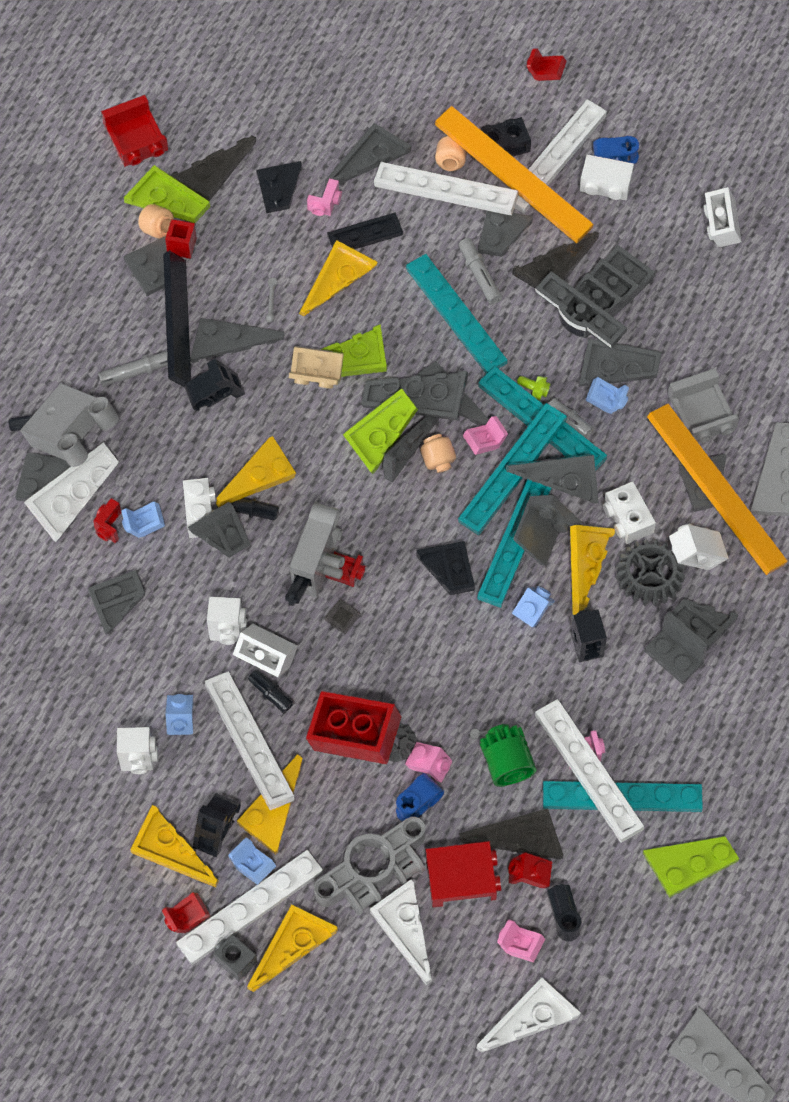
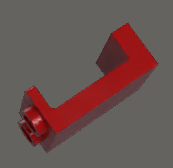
M145 95L101 111L103 124L124 167L138 165L144 159L152 156L159 157L165 151H168L167 138L165 135H162L150 111L149 102Z
M490 841L426 849L432 908L442 907L443 902L481 897H491V901L496 900L497 892L501 891L500 876L494 875L493 866L498 865L496 850H491Z

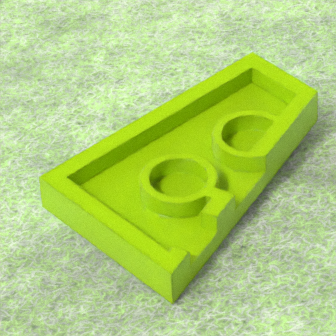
M155 165L124 196V203L145 208L150 204H156L170 210L173 217L196 223L210 208L208 200Z
M381 324L364 334L358 333L352 336V339L343 343H335L320 349L344 353L341 377L387 372Z
M401 388L343 434L372 474L378 469L384 460L385 454L391 450L418 411V408Z
M726 836L648 849L642 852L669 898L739 861V857Z

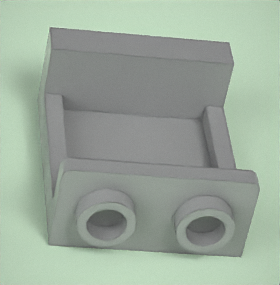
M715 368L669 384L668 396L678 417L699 443L708 442L712 439V436L718 434H731L737 428L739 421L738 415L732 414L718 385L719 375Z

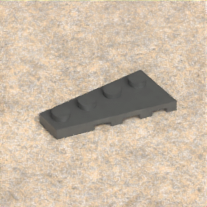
M458 371V373L454 374L438 373L434 376L424 377L419 375L405 379L369 380L365 384L361 405L365 408L376 409L402 388L418 408L415 415L459 421L468 372Z

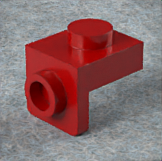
M538 48L532 49L527 60V69L533 78L538 81L561 80L567 61L563 55L542 56Z
M112 498L107 504L101 505L93 523L95 533L99 538L116 543L119 538L117 530L112 525L120 516L121 508L120 503Z
M334 551L333 554L345 558L344 566L339 568L343 570V575L341 579L327 575L325 577L354 587L357 579L362 580L366 570V566L363 565V556L358 555L357 559Z
M528 853L513 857L508 866V882L510 884L524 882L538 888H548L550 886L552 861Z
M195 892L191 893L173 908L165 907L162 909L165 916V924L171 931L185 934L210 916L199 894Z

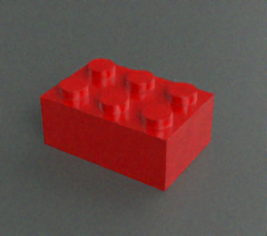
M321 691L306 740L312 749L317 752L387 765L402 716L395 704Z

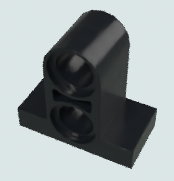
M217 359L207 363L208 371L190 380L185 385L192 408L196 411H199L204 406H207V408L211 407L230 395L235 398L245 395L238 374Z
M215 793L207 806L203 805L198 812L192 848L217 858L222 842L235 822L233 818L240 811L241 803Z

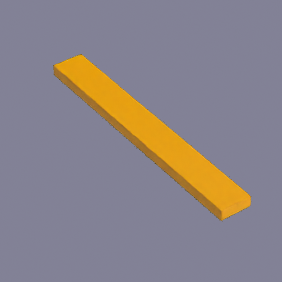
M453 106L447 109L435 121V125L507 186L517 190L520 197L575 243H578L593 228L594 224Z
M666 404L650 412L647 416L649 421L763 572L768 575L784 566L788 562L671 406Z

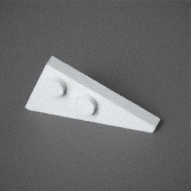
M409 880L371 907L370 913L425 985H428L432 982L414 882Z
M541 978L477 1044L476 1048L481 1053L578 1019L581 1012Z

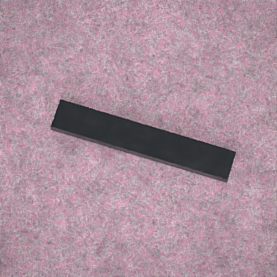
M169 250L163 254L168 379L185 388V385L191 380L186 260Z

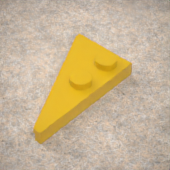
M336 240L299 314L306 316L371 271L378 262Z
M273 436L268 438L218 495L216 502L218 508L228 502L232 503L295 478V470Z
M583 525L570 526L573 615L584 610L590 600L587 597L591 585L596 584L602 568V561L608 552L605 550L609 537L614 536L615 529Z
M298 754L282 771L293 795L303 760ZM260 795L237 820V824L276 855L279 851V845L292 802L269 810L264 798Z
M152 805L130 849L131 853L216 888L219 881L213 875V872L207 865L205 866L196 855V852L176 832L171 823L167 822L158 808Z
M291 904L247 985V989L252 992L258 990L335 935L338 927Z

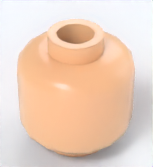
M449 136L443 137L438 142L435 159L438 166L446 171H456L464 166L467 151Z
M150 204L141 211L138 224L143 233L160 239L164 236L166 237L170 221L174 217L170 210L156 204Z
M437 434L423 440L424 444L421 446L420 452L427 469H436L437 473L451 469L450 464L456 460V454L450 439L442 437V434Z

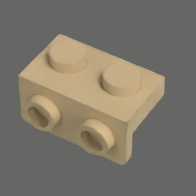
M295 346L291 372H289L288 378L294 379V383L309 385V381L318 382L319 387L333 388L334 385H338L341 381L344 353Z

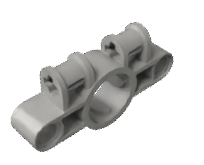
M410 817L382 836L364 834L356 837L350 842L345 851V861L315 882L314 895L316 902L320 906L331 907L345 898L353 910L360 916L365 908L375 901L379 903L382 900L377 889L388 884L393 875L401 885L407 883V879L417 872H424L425 867L414 851L425 840L424 822L420 818ZM417 829L420 831V834L409 836L407 831ZM365 847L379 848L386 860L389 858L390 860L388 868L381 870L376 877H364L360 875L356 867L352 868L350 864L353 855L365 851ZM324 888H329L333 891L330 896H322L319 892Z

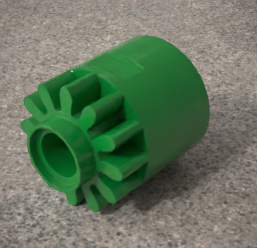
M501 724L491 728L485 735L486 738L480 739V746L495 786L505 787L522 782L536 773L537 768L527 746L522 727L518 728L515 725L510 728L508 724Z

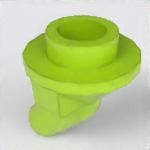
M520 376L517 380L518 385L532 390V396L539 401L541 396L547 397L551 384L546 382L547 377L538 376L536 381L524 376Z

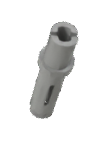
M471 238L461 240L458 247L466 259L465 264L473 272L489 304L493 305L500 302L502 295L484 264L485 259L483 255L478 253Z
M167 350L149 357L144 355L142 359L98 372L102 387L144 373L149 375L153 373V370L168 366Z

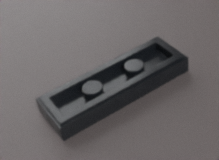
M396 212L327 232L332 248L337 240L354 250L403 235Z

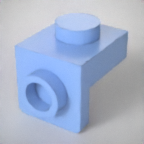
M597 377L592 381L586 401L612 414L626 405L628 401V396L626 395L629 387L623 385L620 388H616Z
M155 501L135 511L127 508L122 510V525L124 529L138 538L144 537L165 526L160 505Z
M529 587L512 614L531 627H535L548 606H552L555 600L550 598L551 593L543 587Z
M167 695L166 728L168 735L193 734V695Z
M245 838L229 854V858L236 869L257 885L276 867L273 860L256 849L248 838Z

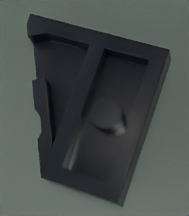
M301 161L256 170L266 213L290 209L298 177L302 170Z
M465 541L416 550L417 558L449 595L475 591Z

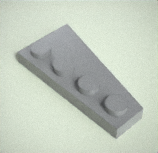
M776 422L750 511L752 514L789 516V423Z
M700 1007L668 1051L672 1056L737 1102H771L776 1094Z

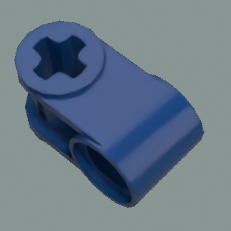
M635 137L599 138L593 142L594 156L636 164L639 159L637 152L639 150V142Z
M426 773L421 774L397 797L396 815L398 819L403 822L410 817L419 818L442 798L445 791Z

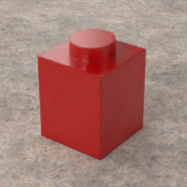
M171 219L165 238L167 252L170 250L180 257L191 259L197 240L195 223Z

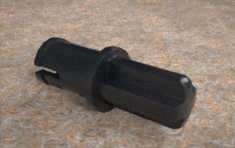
M242 498L231 503L236 512L249 515V518L256 516L274 521L279 515L278 506L257 502L255 498L253 500Z
M259 670L253 671L248 677V680L264 694L263 699H268L282 714H285L294 705L295 702L279 688V684H273Z

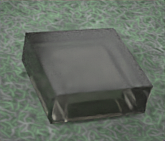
M339 599L324 618L328 624L345 635L360 618L361 613Z

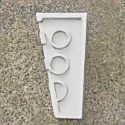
M103 442L88 454L83 464L77 467H70L24 503L56 542L119 461Z

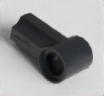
M555 885L547 890V895L557 926V934L559 938L567 942L576 940L581 931L582 921L577 912L570 885ZM566 922H571L576 927L573 929H566L562 926V924Z

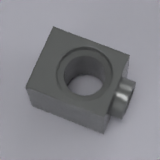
M233 934L228 939L223 938L214 949L215 961L238 982L257 963L256 954ZM231 952H237L241 955L236 961H229L227 956Z

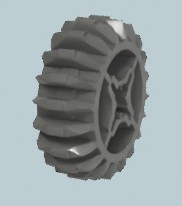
M645 539L643 545L636 541L633 548L628 546L625 550L626 554L620 555V562L616 566L618 571L616 579L620 581V589H626V597L634 594V603L641 598L643 599L644 606L648 604V600H652V604L656 606L658 605V599L665 604L668 601V597L674 599L676 591L682 589L681 583L685 580V575L683 574L685 566L677 562L672 549L667 550V542L660 546L657 539L654 540L653 544H649V541ZM633 564L637 566L639 571L637 579H634L630 572ZM665 565L668 566L671 572V578L668 581L664 578L665 574L662 572Z

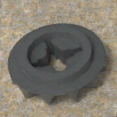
M401 722L396 734L397 738H402L399 741V749L393 744L388 761L398 762L407 759L416 744L415 733L409 725L406 726Z

